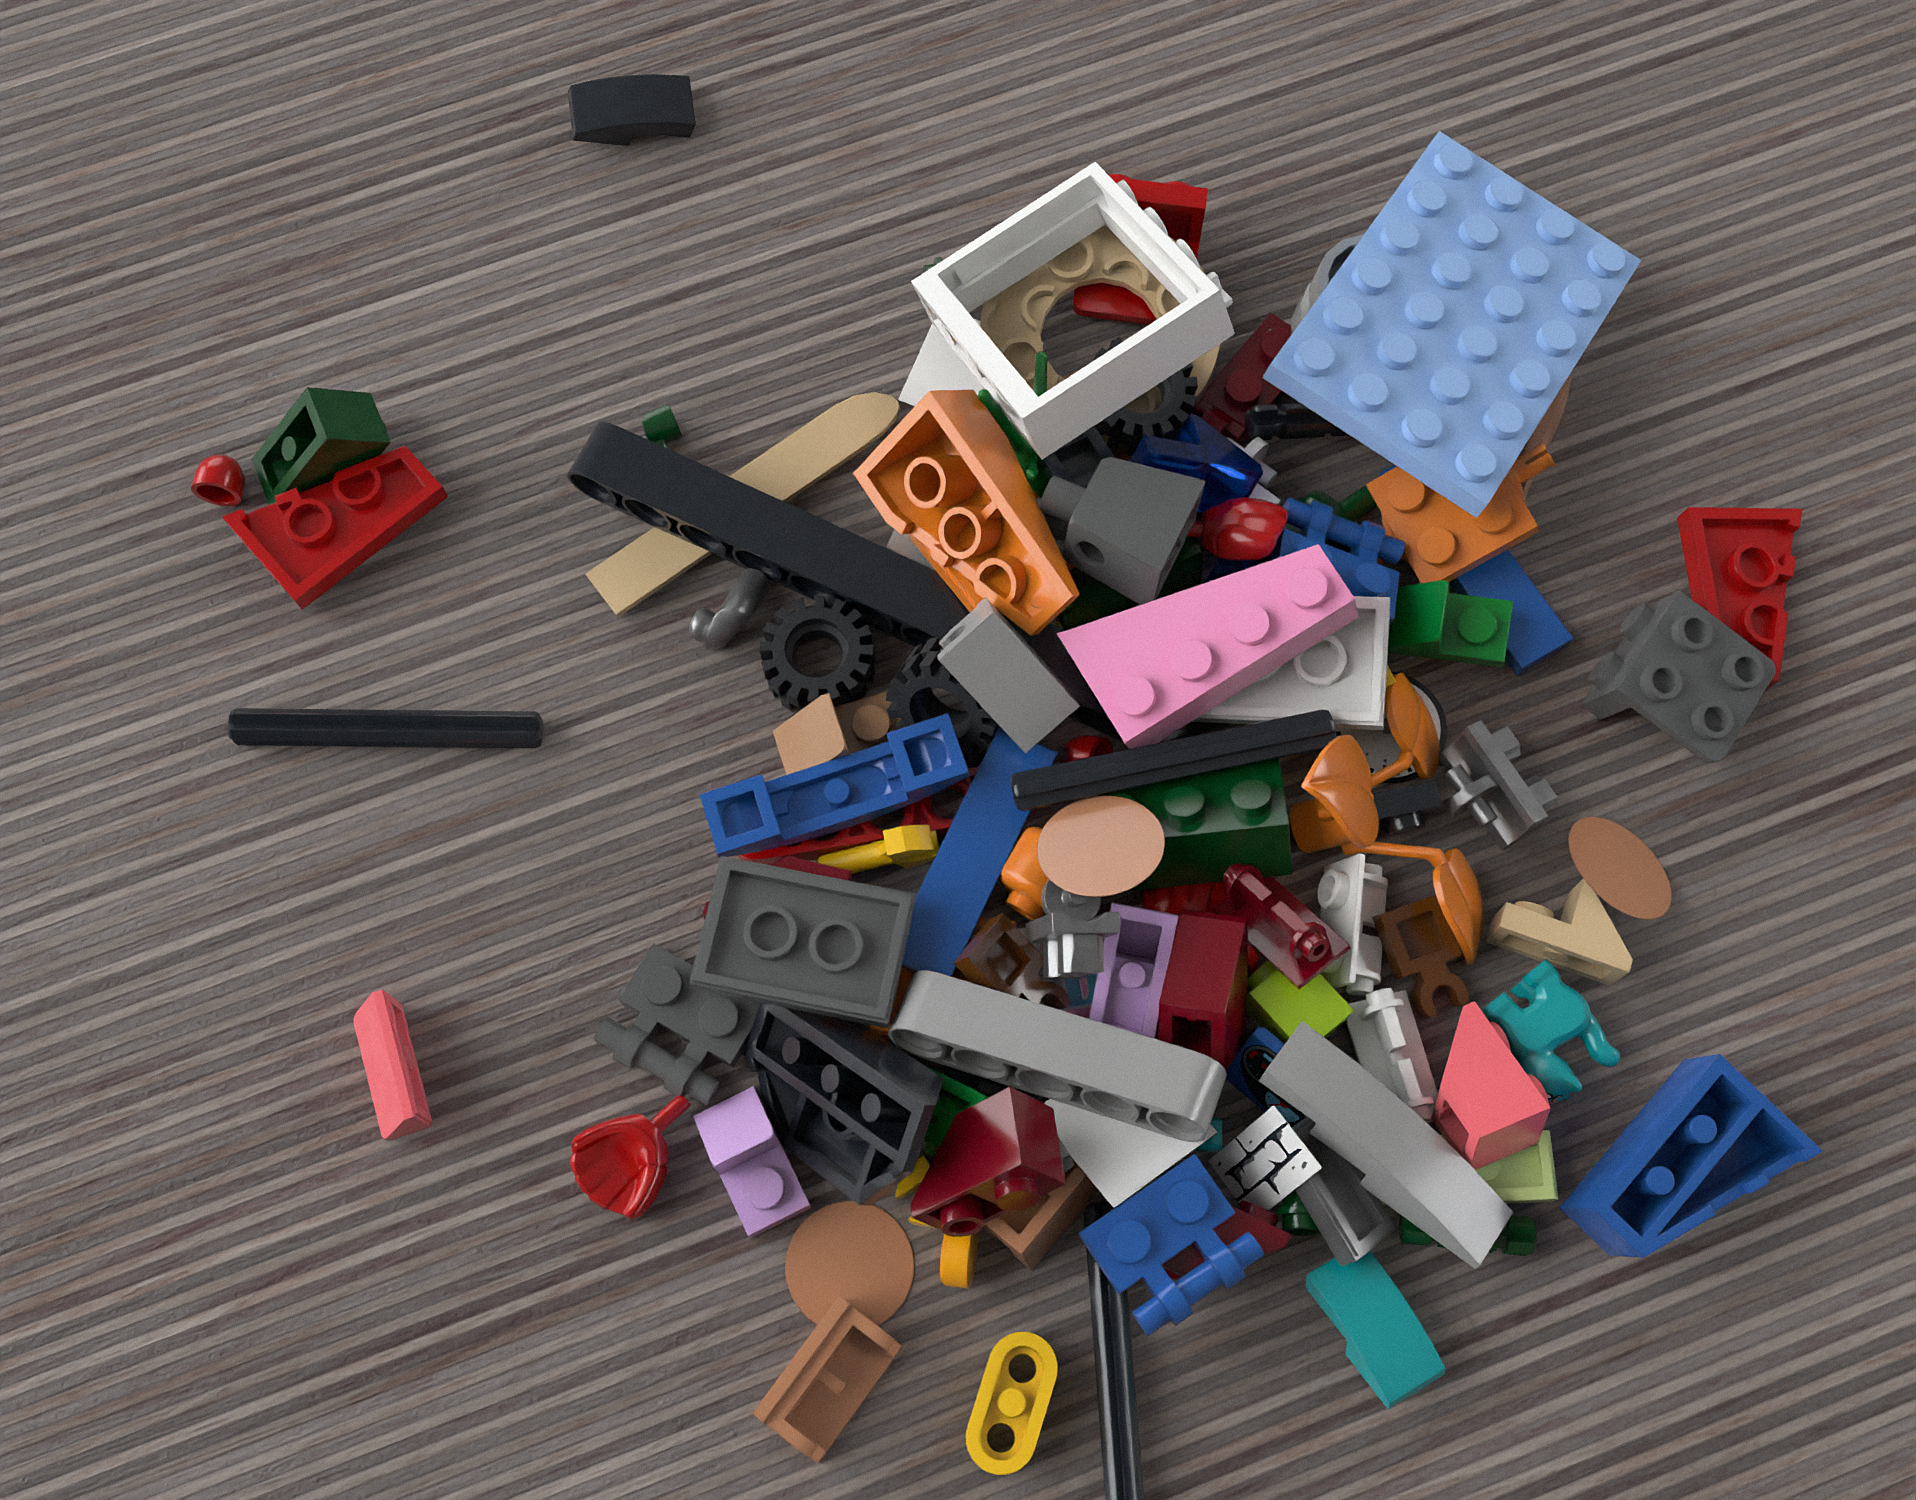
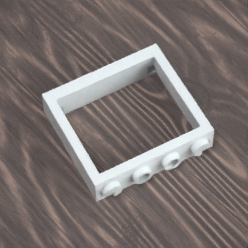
M1096 162L911 281L932 324L981 385L991 393L1006 416L1041 459L1052 454L1235 334L1226 309L1232 305L1233 301L1222 289L1218 275L1215 272L1205 275L1200 270L1199 263L1187 243L1182 239L1173 242L1169 238L1168 232L1158 214L1151 207L1142 210L1138 206L1135 195L1126 181L1123 179L1115 183ZM1106 225L1175 297L1180 305L1038 397L969 313Z

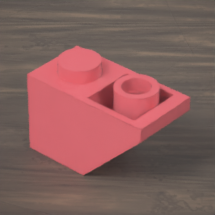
M1474 1001L1464 1005L1462 1008L1433 1110L1432 1121L1447 1143L1477 1170L1537 1144L1551 1107L1540 1081L1531 1074L1527 1075L1511 1053L1509 1041L1502 1028L1495 1022H1489Z

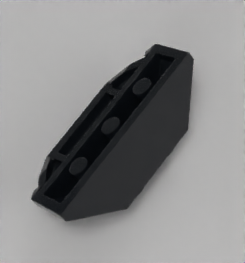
M760 1003L744 1056L750 1071L758 1073L762 1099L781 1145L858 1205H871L913 1172L937 1102L943 1078L861 1023Z

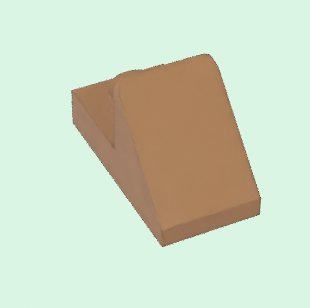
M887 691L837 707L833 706L829 693L821 695L774 729V738L786 775L889 742L886 733L895 731V727L901 718H889L887 709L892 702L886 701Z

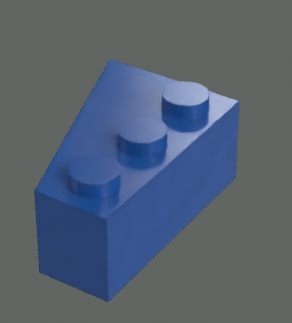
M1721 1054L1684 1059L1559 1208L1609 1256L1644 1258L1716 1215L1715 1211L1746 1193H1754L1769 1184V1179L1798 1162H1806L1823 1152V1150Z

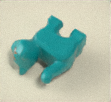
M1547 959L1527 973L1510 990L1518 998H1527L1529 1007L1519 1008L1507 993L1503 992L1481 1010L1489 1022H1495L1502 1028L1509 1041L1511 1053L1527 1075L1531 1074L1540 1081L1545 1089L1550 1105L1561 1100L1567 1101L1570 1098V1093L1582 1090L1580 1081L1574 1075L1567 1062L1555 1055L1554 1050L1575 1038H1580L1589 1056L1595 1062L1611 1068L1620 1061L1619 1051L1608 1043L1603 1029L1590 1012L1586 1000L1582 995L1561 981L1560 974Z

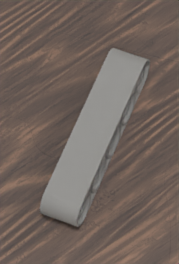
M928 970L917 971L913 974L888 1033L889 1038L895 1045L917 1057L1187 1142H1199L1205 1139L1227 1076L1225 1068L1219 1062L1199 1052Z

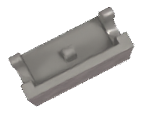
M985 597L976 605L977 607L942 638L939 644L943 650L937 657L944 667L1026 754L1080 706L1067 685L988 598Z

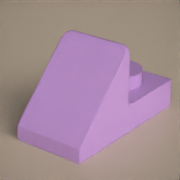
M1112 902L1110 912H1119L1120 933L1104 938V972L1097 975L1089 1019L1154 1039L1159 1017V1000L1173 945L1178 915Z
M754 1086L693 1116L714 1169L719 1173L750 1239L811 1209V1205Z

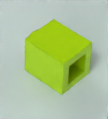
M1267 961L1247 980V984L1253 990L1247 996L1246 1012L1261 1028L1265 1027L1284 1044L1301 1021L1327 1039L1354 1011L1321 974L1317 975L1299 990Z

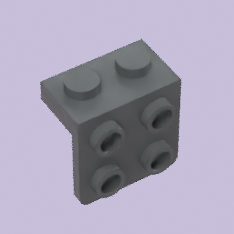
M1680 590L1649 606L1645 603L1639 604L1630 612L1620 626L1619 633L1624 638L1615 652L1607 653L1590 673L1588 681L1593 686L1581 705L1600 720L1631 707L1703 762L1714 763L1722 760L1773 679L1776 671L1773 661Z

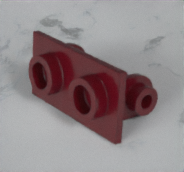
M1241 863L1231 865L1224 873L1223 883L1226 885L1228 898L1214 908L1215 913L1249 918L1248 943L1299 990L1351 949L1350 945L1272 876L1262 877L1261 872L1255 866H1244Z

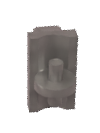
M1480 720L1467 726L1462 731V735L1439 754V760L1447 771L1445 776L1457 792L1447 800L1444 807L1451 817L1469 810L1480 827L1487 828L1503 851L1516 844L1548 817L1546 811L1557 802V795L1545 778H1539L1535 775L1523 781L1512 765V762L1521 755L1520 743L1508 726L1487 729Z
M1048 879L1043 886L1041 902L1046 915L1026 924L1029 942L1031 944L1043 943L1044 979H1080L1088 977V974L1103 973V939L1120 933L1119 912H1106L1094 917L1100 908L1101 897H1088L1070 893L1056 886Z

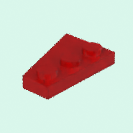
M406 446L338 471L330 482L301 493L297 488L276 495V502L247 514L243 509L222 516V518L301 610H303L448 496L443 486Z
M1688 507L1677 517L1691 598L1773 661L1776 671L1766 688L1767 690L1780 681L1788 613L1783 609L1787 582L1794 576L1796 557L1791 555L1793 534L1800 528L1802 509Z

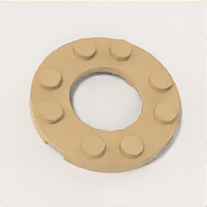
M1106 225L991 298L983 305L980 327L1033 391L1035 357L1039 351H1043L1041 333L1045 317L1059 298L1077 287L1097 283L1125 287L1145 301L1156 317V320L1180 305L1175 297ZM1220 344L1191 362L1193 369L1189 377L1197 376L1198 388L1194 395L1197 396L1195 406L1203 397L1211 382L1217 364ZM1049 362L1047 363V391L1065 380L1054 371ZM1154 386L1124 407L1136 413L1153 412L1162 404L1160 390L1157 386ZM1103 434L1101 437L1107 444L1109 437ZM1119 442L1116 451L1127 449L1126 444Z

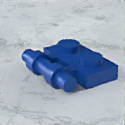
M1289 497L1283 505L1289 517L1286 524L1300 528L1298 534L1284 528L1272 551L1271 560L1319 544L1353 596L1390 597V625L1395 616L1399 572L1376 563L1378 558L1394 565L1397 564L1403 554L1405 542L1385 534V528L1376 523L1365 520L1360 525L1334 515L1333 507L1316 500L1308 505ZM1325 538L1351 548V553L1325 544Z
M1195 1154L1079 1233V1237L1118 1295L1141 1279L1153 1295L1151 1299L1132 1311L1133 1316L1147 1336L1169 1321L1177 1326L1193 1314L1192 1305L1221 1285L1226 1289H1230L1245 1278L1243 1271L1245 1268L1264 1256L1260 1245L1249 1232H1246L1227 1246L1213 1229L1228 1220L1236 1212ZM1191 1244H1194L1205 1261L1173 1282L1161 1265Z

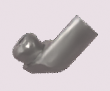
M756 569L744 570L717 613L707 608L696 611L689 626L690 636L694 640L705 642L706 648L717 649L724 647L754 615L770 588L768 578Z

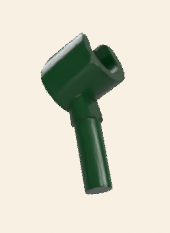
M669 405L648 412L643 416L642 426L647 440L667 448L666 443L682 437L678 423Z

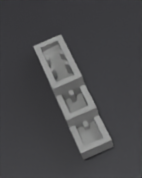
M1301 1021L1268 1066L1259 1082L1315 1122L1309 1133L1365 1173V1176L1359 1183L1362 1187L1474 1269L1478 1268L1513 1214V1211L1475 1169L1414 1110L1360 1064Z

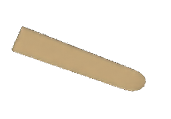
M878 392L854 395L834 405L729 477L787 503L884 435L896 421L900 405L892 395ZM654 527L587 572L586 576L617 618H619L712 553Z

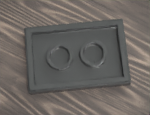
M721 856L689 985L692 989L889 1028L917 901L916 894Z

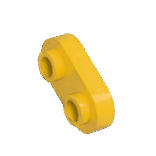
M1011 1333L1003 1337L994 1346L966 1430L968 1452L972 1460L981 1469L991 1474L1007 1475L1023 1468L1031 1459L1038 1441L1057 1378L1058 1364L1052 1347L1042 1337L1034 1333ZM1020 1355L1029 1357L1034 1362L1036 1368L1035 1376L1026 1383L1016 1382L1009 1374V1363L1013 1358ZM996 1424L1009 1426L1015 1437L1012 1448L1003 1453L992 1450L987 1442L988 1431Z

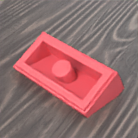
M383 989L372 992L356 1012L354 1026L381 1136L385 1140H392L431 1127L432 1119L403 1005Z

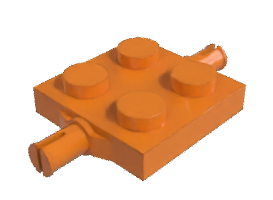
M1542 442L1517 457L1490 502L1477 518L1398 466L1367 483L1366 486L1381 511L1385 534L1405 542L1401 559L1413 568L1420 583L1439 580L1450 582L1540 532L1537 523L1525 504L1521 483L1550 467H1554L1555 463ZM1377 558L1376 564L1384 562V560Z

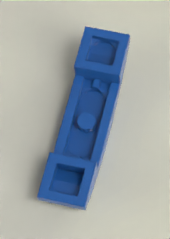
M947 713L886 733L889 742L765 782L761 774L699 794L719 858L721 856L743 855L827 835L901 809L968 777L969 772L949 714Z

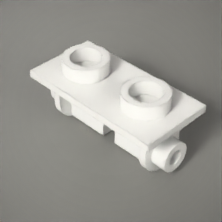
M1357 854L1324 866V875L1318 887V902L1321 905L1320 919L1351 947L1350 950L1320 974L1334 989L1347 985L1346 993L1366 997L1368 993L1373 992L1374 985L1381 983L1382 943L1378 937L1362 934L1363 925L1376 928L1372 917L1385 912L1388 880L1382 877L1383 868L1381 866L1365 863V855Z
M1384 988L1368 993L1366 1000L1350 1003L1349 1005L1354 1011L1346 1020L1358 1064L1414 1110L1426 1123L1433 1122L1432 1114L1438 1092L1406 990L1393 993L1392 988Z

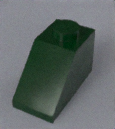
M307 387L253 456L252 461L270 505L276 502L275 496L294 488H297L301 493L332 481L336 472L381 455L391 442L371 393Z

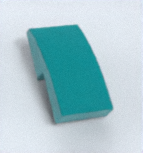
M1368 1251L1357 1261L1344 1266H1340L1337 1259L1333 1258L1307 1274L1305 1288L1346 1339L1345 1355L1388 1410L1445 1375L1446 1368L1427 1333L1401 1292L1371 1251Z

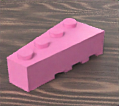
M1318 544L1057 633L1122 740L1129 749L1162 741L1358 618L1354 596Z

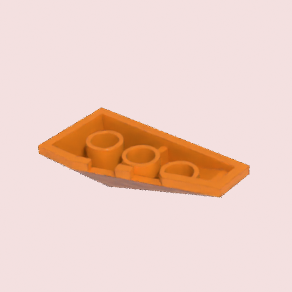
M974 389L929 391L853 473L887 524L901 535L910 534L930 550L929 557L943 568L950 566L955 568L974 584L975 593L983 599L987 597L998 611L1030 636L1039 634L1080 595L1009 439L986 406L980 401Z

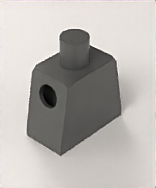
M1108 457L1101 460L1087 488L1053 475L1044 491L1040 509L1043 513L1069 523L1063 550V557L1069 564L1142 605L1157 599L1195 522L1205 481Z

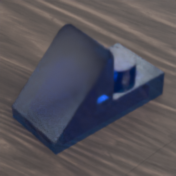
M1193 414L1188 417L1176 440L1143 435L1130 460L1133 463L1205 481L1198 508L1199 512H1204L1231 499L1249 498L1263 475L1261 464L1202 418Z

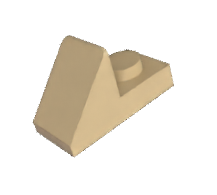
M1584 879L1569 892L1560 921L1553 918L1554 913L1550 909L1526 901L1516 902L1515 905L1506 902L1491 919L1485 939L1486 943L1540 962L1547 959L1554 967L1608 986H1612L1630 972L1633 959L1597 894Z

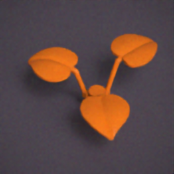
M1398 673L1393 675L1396 683L1386 687L1385 694L1387 721L1391 733L1401 749L1397 760L1371 775L1368 761L1358 742L1351 735L1334 738L1321 751L1301 785L1303 789L1315 798L1292 805L1290 811L1291 829L1297 845L1304 853H1312L1341 845L1345 856L1361 852L1429 861L1435 868L1433 884L1441 910L1465 956L1464 965H1471L1474 963L1482 938L1484 908L1479 883L1472 867L1462 852L1457 848L1448 849L1444 854L1439 848L1374 842L1378 834L1379 818L1371 789L1407 770L1411 765H1413L1421 779L1431 778L1436 772L1439 762V738L1431 713L1405 674Z

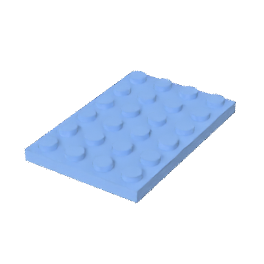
M1439 131L1271 362L1263 379L1477 518L1497 491L1641 260Z

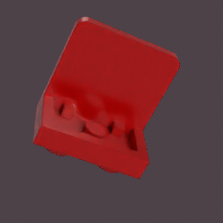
M1122 174L1109 175L1115 183L1124 179L1135 195L1138 206L1142 210L1151 207L1162 220L1168 236L1175 241L1178 239L1184 240L1198 260L1208 188L1193 187L1180 181L1160 183L1135 180ZM1097 283L1074 289L1072 307L1079 316L1147 325L1156 321V317L1145 301L1125 287Z

